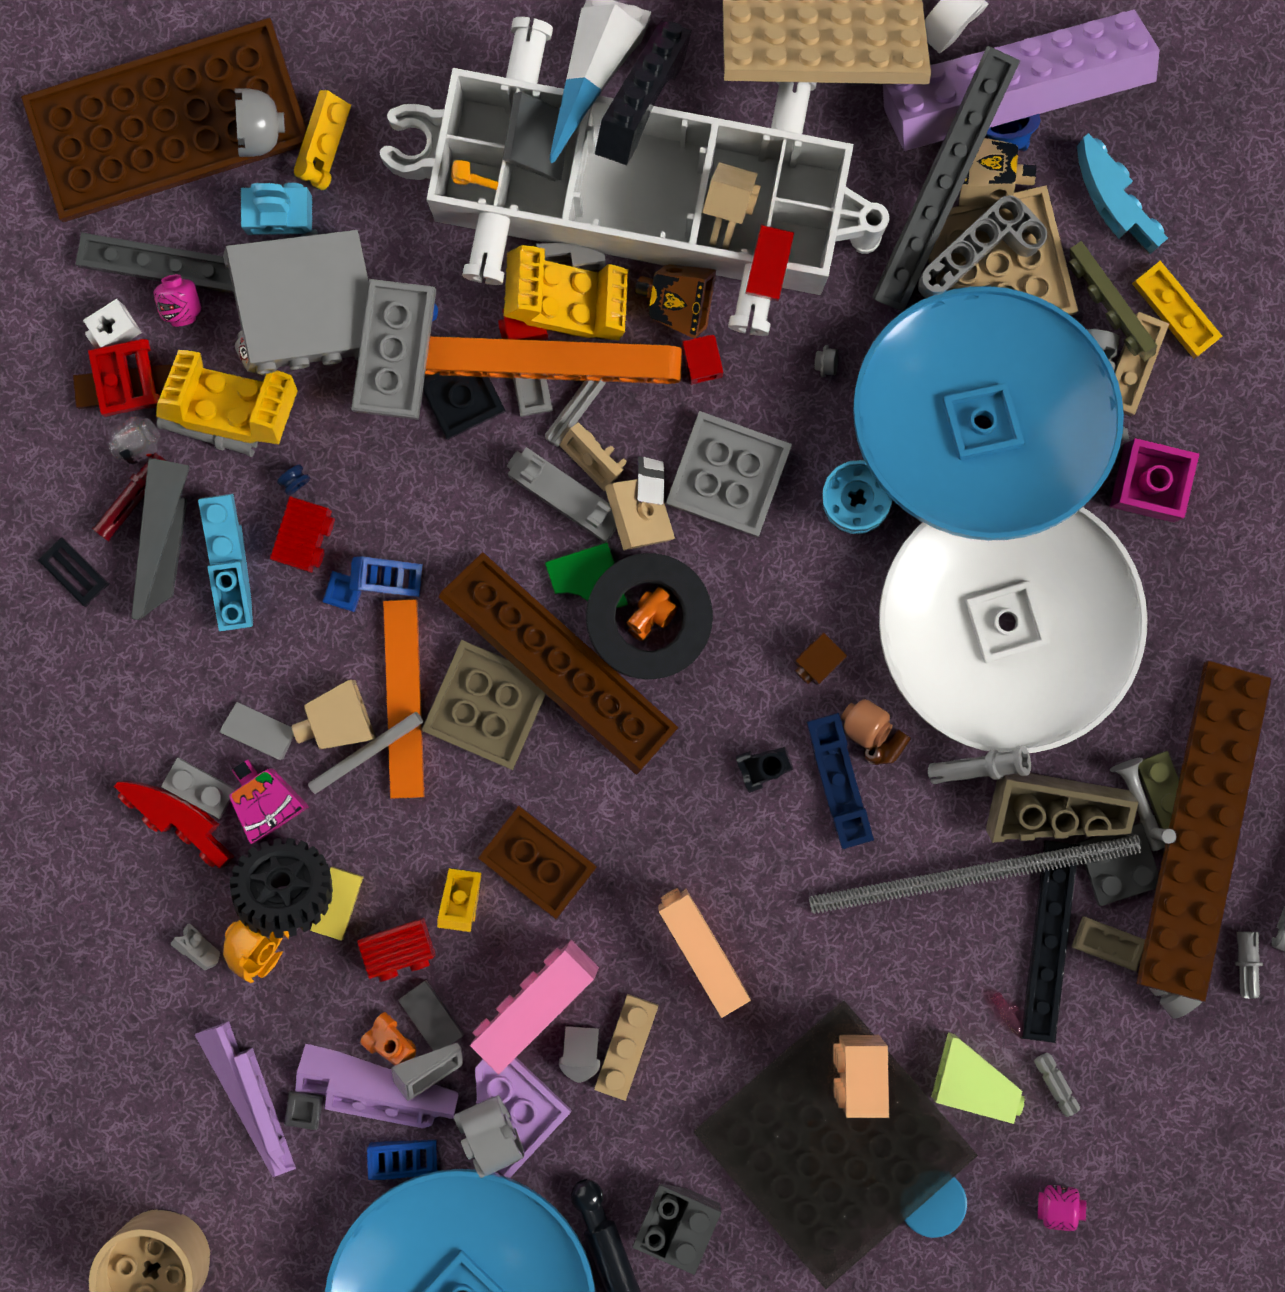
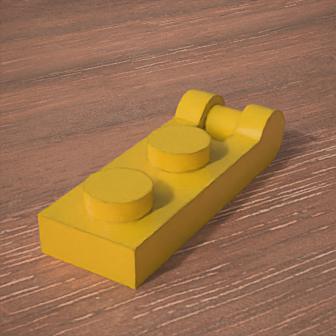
M328 90L319 91L294 167V175L303 181L310 180L312 186L319 190H325L331 182V174L329 172L351 108V104Z

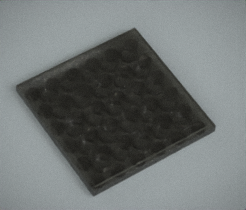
M844 999L693 1130V1133L825 1289L831 1286L978 1156L889 1051V1118H846L843 1108H838V1103H836V1098H834V1078H840V1073L837 1072L833 1062V1043H839V1035L874 1034Z

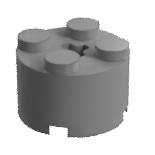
M499 1095L454 1115V1120L460 1133H465L466 1136L465 1139L461 1140L464 1152L469 1160L475 1157L473 1163L480 1178L514 1164L525 1156L516 1128H513L509 1120L511 1116Z

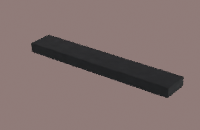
M1045 840L1043 852L1064 850V848L1079 847V845ZM1074 862V866L1070 863V867L1068 864H1066V867L1062 864V868L1058 865V869L1054 866V870L1049 867V871L1047 867L1045 871L1041 868L1021 1030L1022 1039L1056 1042L1077 868L1076 862Z

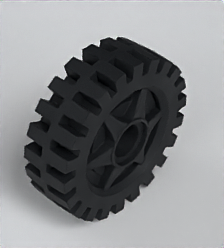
M281 838L273 839V846H269L268 842L264 841L260 843V851L253 846L248 850L249 857L244 855L238 860L239 866L235 865L232 870L233 877H230V892L236 914L245 926L248 925L249 929L254 933H257L260 929L261 935L269 937L271 932H274L275 938H283L284 931H288L289 936L292 937L297 935V928H301L303 932H306L310 929V922L315 925L321 921V914L325 915L328 911V904H331L333 889L329 866L322 854L319 855L318 849L314 846L309 848L308 843L302 840L296 845L295 839L287 838L286 844H282ZM281 886H287V887H285V888H283V889H277L278 887H281Z

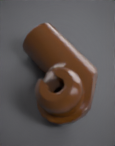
M898 729L889 743H882L879 747L874 745L871 748H865L864 756L872 765L894 763L912 738Z

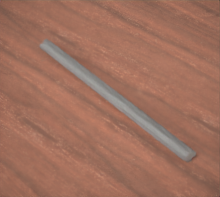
M1138 835L1116 840L1113 839L1112 841H1101L1100 843L1085 844L1079 847L1064 848V850L1060 849L1031 856L1027 855V857L994 861V863L990 862V864L962 867L961 869L957 868V870L953 869V871L949 870V872L941 871V873L925 874L924 876L920 875V877L916 876V878L912 877V879L909 877L908 880L904 878V881L900 879V882L896 880V882L888 881V883L875 884V886L872 884L871 887L867 885V888L866 886H863V888L859 887V889L856 887L855 890L851 888V891L847 889V892L843 890V893L842 891H839V893L835 891V893L831 892V894L827 893L822 896L819 894L818 897L815 895L814 898L810 896L811 912L813 911L815 914L816 910L818 913L821 910L824 913V909L828 912V908L832 911V907L834 910H836V907L840 910V907L844 909L845 906L848 908L849 905L852 907L853 904L856 907L857 903L860 906L861 902L864 905L865 901L869 904V900L872 904L873 900L877 903V899L881 902V898L883 901H885V898L889 900V897L893 900L894 896L897 899L898 895L901 898L902 894L904 897L906 894L909 897L910 893L914 896V892L918 895V891L920 894H922V891L926 893V890L930 893V889L934 892V888L938 891L939 887L941 890L943 887L946 890L947 886L951 889V885L955 888V884L957 887H959V884L963 887V883L967 886V882L971 885V881L973 884H975V881L979 884V880L984 883V879L988 882V878L990 881H992V878L996 880V877L1000 880V876L1004 879V875L1008 878V875L1012 877V874H1014L1016 877L1017 873L1021 876V872L1025 875V871L1027 874H1029V871L1033 874V870L1037 873V869L1041 872V868L1045 871L1046 867L1049 871V867L1054 870V866L1058 869V865L1062 868V864L1064 867H1066V864L1070 867V863L1074 866V862L1079 865L1078 861L1081 864L1084 861L1086 864L1087 860L1091 863V859L1095 862V858L1097 861H1099V858L1103 860V857L1108 860L1107 856L1112 859L1111 855L1116 858V854L1118 857H1120V854L1124 857V853L1128 856V852L1132 855V851H1134V854H1137V850L1141 853L1140 839Z

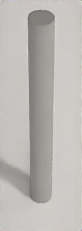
M414 712L309 782L310 790L314 794L318 793L422 724L423 719L418 712Z

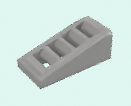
M458 1043L393 1066L391 1071L394 1084L407 1101L412 1100L462 1066L461 1047Z

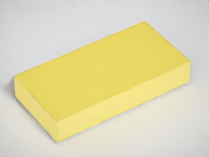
M331 867L332 901L331 904H328L327 913L325 915L321 914V921L316 925L312 923L310 931L342 941L364 876Z

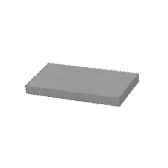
M369 279L351 407L353 412L419 420L436 297L435 287Z

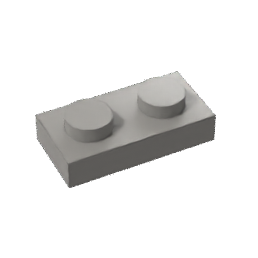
M181 758L176 759L161 786L218 819L222 817L231 801L229 795L237 790Z

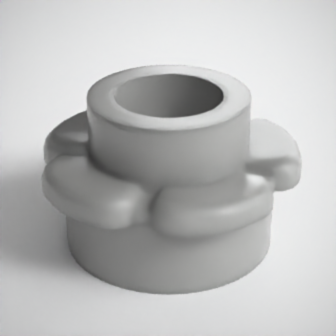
M825 345L823 351L816 352L815 370L820 371L821 377L836 375L839 358L838 349H831L828 345Z

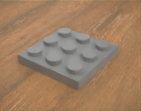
M699 411L666 505L758 538L792 444Z

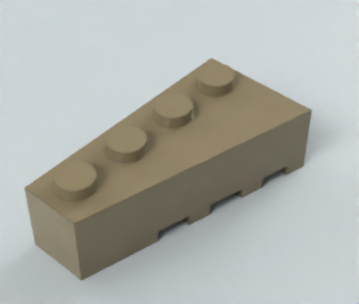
M1019 773L1004 775L1002 779H998L996 782L986 832L992 843L1004 842L1006 839L1027 841L1035 840V838L1055 837V839L1068 838V836L1072 835L1091 837L1131 834L1139 802L1129 790L1033 773L1027 776H1021Z

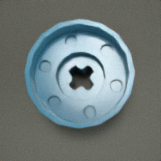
M864 460L848 461L836 467L827 477L823 488V509L829 521L839 530L850 534H865L878 528L887 518L893 501L880 487ZM858 491L862 492L863 500L866 503L864 505L857 504L856 507L851 506L852 499L848 495L850 493L856 495Z

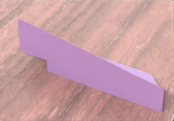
M229 1021L196 1033V1039L272 1177L296 1169L253 1048L242 1052L239 1051Z
M305 1044L297 1070L295 1092L326 1095V1110L418 1128L432 1126L434 1119L439 1116L449 1119L454 1118L458 1100V1093L456 1091L434 1084L412 1100L407 1101L394 1084L391 1069L338 1051Z

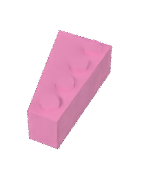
M572 940L561 950L558 947L554 949L543 961L546 964L538 974L534 971L531 972L519 985L522 990L514 998L509 995L496 1008L499 1014L491 1022L487 1018L484 1019L472 1032L476 1037L470 1046L498 1075L594 980L599 967Z

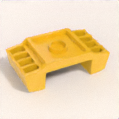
M521 245L507 253L503 316L523 321L529 326L585 338L597 337L619 341L623 336L626 321L628 269L608 264L599 272H593L544 260V248Z
M178 350L157 403L156 417L178 423L189 430L242 442L253 443L258 441L279 444L298 390L290 374L277 370L266 374L264 382L205 369L203 368L201 353Z

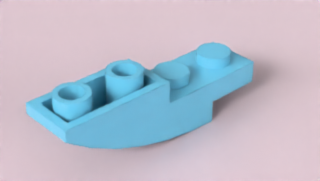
M1088 133L1077 145V152L1084 183L1097 211L1118 239L1129 231L1151 254L1168 239L1164 234V228L1157 220L1150 219L1144 213L1140 201L1135 196L1128 195L1124 191L1133 182L1129 177L1130 174L1127 168L1122 163L1115 162L1107 153L1108 151L1104 143L1098 138H1093Z
M226 494L200 498L198 503L210 563L207 568L219 631L252 627V602L242 526L238 523L234 495Z

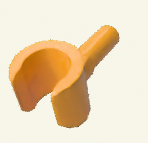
M456 160L451 166V178L455 184L466 185L472 183L497 190L499 182L470 173V162Z

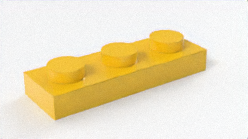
M1161 260L1132 283L1160 319L1169 323V330L1193 359L1223 337Z

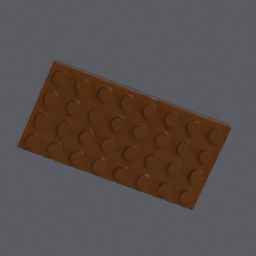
M271 18L21 96L59 219L63 223L300 148L307 130ZM235 88L260 90L274 100L277 112H284L285 133H278L277 144L270 152L264 155L239 157L238 148H245V145L238 144L235 100H242V98H236Z

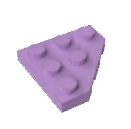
M515 1058L499 1075L482 1059L475 1067L476 1104L499 1095L511 1116L509 1120L513 1128H516L525 1153L523 1159L494 1172L495 1174L510 1178L571 1113V1109L518 1058Z

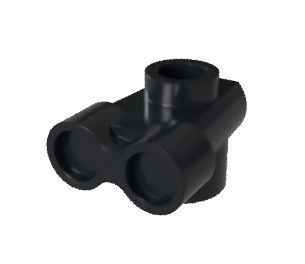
M786 747L753 755L751 751L736 756L738 767L749 793L762 789L763 783L777 779L781 775L793 770ZM777 757L780 760V766L775 769L771 768L768 764L769 758Z

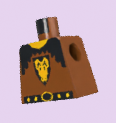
M668 264L655 273L654 279L640 276L636 284L635 293L636 295L651 299L648 313L651 319L691 338H697L707 329L716 270Z

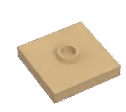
M638 479L611 483L604 486L623 550L664 543L675 539L664 500L662 505L637 500Z

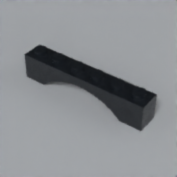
M663 20L659 22L601 120L595 155L627 166L638 146L649 115L660 92L669 79H676L684 64L692 30L683 28L676 22H666Z

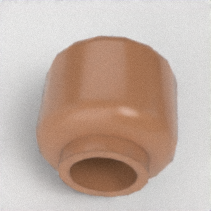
M866 699L861 700L856 705L850 703L841 716V720L844 721L843 729L845 736L864 748H871L874 745L877 747L881 746L892 729V724L889 723V713Z

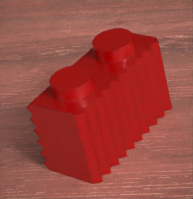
M290 496L270 560L309 573L313 572L314 567L319 568L325 553V549L320 548L324 535L330 536L335 522V518L331 517L332 511L329 508Z
M424 917L357 940L368 978L371 979L378 976L379 982L397 977V970L408 966L411 972L430 966L429 960L436 956Z

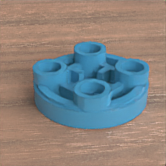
M921 1168L904 1182L899 1195V1208L905 1222L913 1231L925 1237L937 1238L952 1233L960 1226L966 1214L967 1198L962 1185L951 1173L939 1168Z

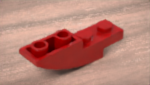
M119 781L113 786L120 792L118 798L131 809L136 807L144 815L142 821L155 832L158 830L166 832L175 826L177 828L175 831L176 835L188 845L193 843L201 851L199 853L200 858L213 868L215 866L218 868L225 867L235 857L212 835L220 824L197 806L167 790L144 783Z

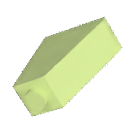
M948 1033L931 1095L933 1100L942 1105L1014 1124L1016 1115L1020 1116L1024 1107L1025 1099L1024 1096H1021L1022 1090L955 1034Z

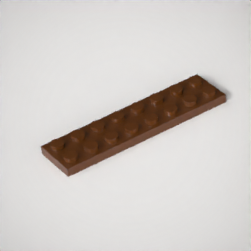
M482 552L438 596L634 774L637 775L679 728L485 553Z

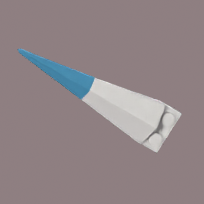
M586 0L584 7L581 8L549 160L551 163L556 161L566 143L611 78L642 42L650 21L651 11L614 0Z

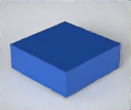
M332 571L323 603L355 612L362 591L350 590V576Z

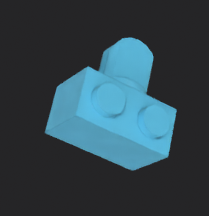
M254 183L251 184V188H241V227L247 235L306 234L311 232L312 195L307 187H303L299 183H285L283 187L280 184Z

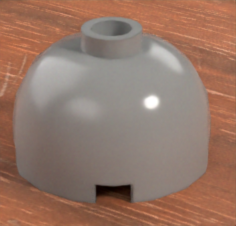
M235 88L236 98H242V100H235L238 144L245 145V148H238L239 157L264 155L270 152L277 144L278 133H285L284 112H277L274 100L260 90Z

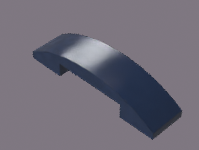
M839 713L806 721L818 772L841 848L846 849L874 841L867 812L863 807L848 753V744Z

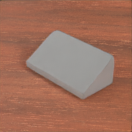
M239 702L235 704L220 730V733L279 760L284 759L294 737L291 726Z

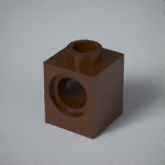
M822 633L793 661L798 666L794 671L805 683L809 684L813 681L818 685L847 655L825 633Z

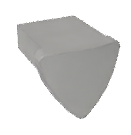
M565 1028L563 1057L559 1058V1067L567 1077L577 1083L590 1079L600 1068V1060L597 1059L599 1033L597 1028Z

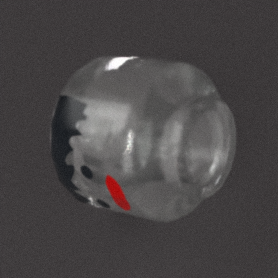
M133 416L111 429L109 449L117 460L122 459L126 463L134 465L157 452L158 442L161 440L160 433L150 419Z

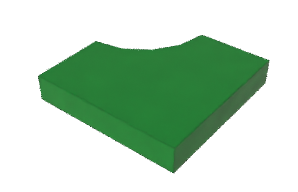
M604 543L545 562L555 594L570 593L581 596L588 602L596 582L607 569L614 565L608 543ZM624 594L620 598L616 609L628 605Z

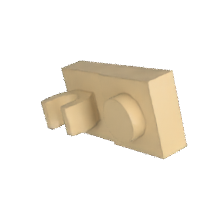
M579 422L569 429L559 444L603 491H605L604 486L614 483L627 462L625 459H622L616 463L610 457L614 447L610 446L604 451L592 433L587 431Z

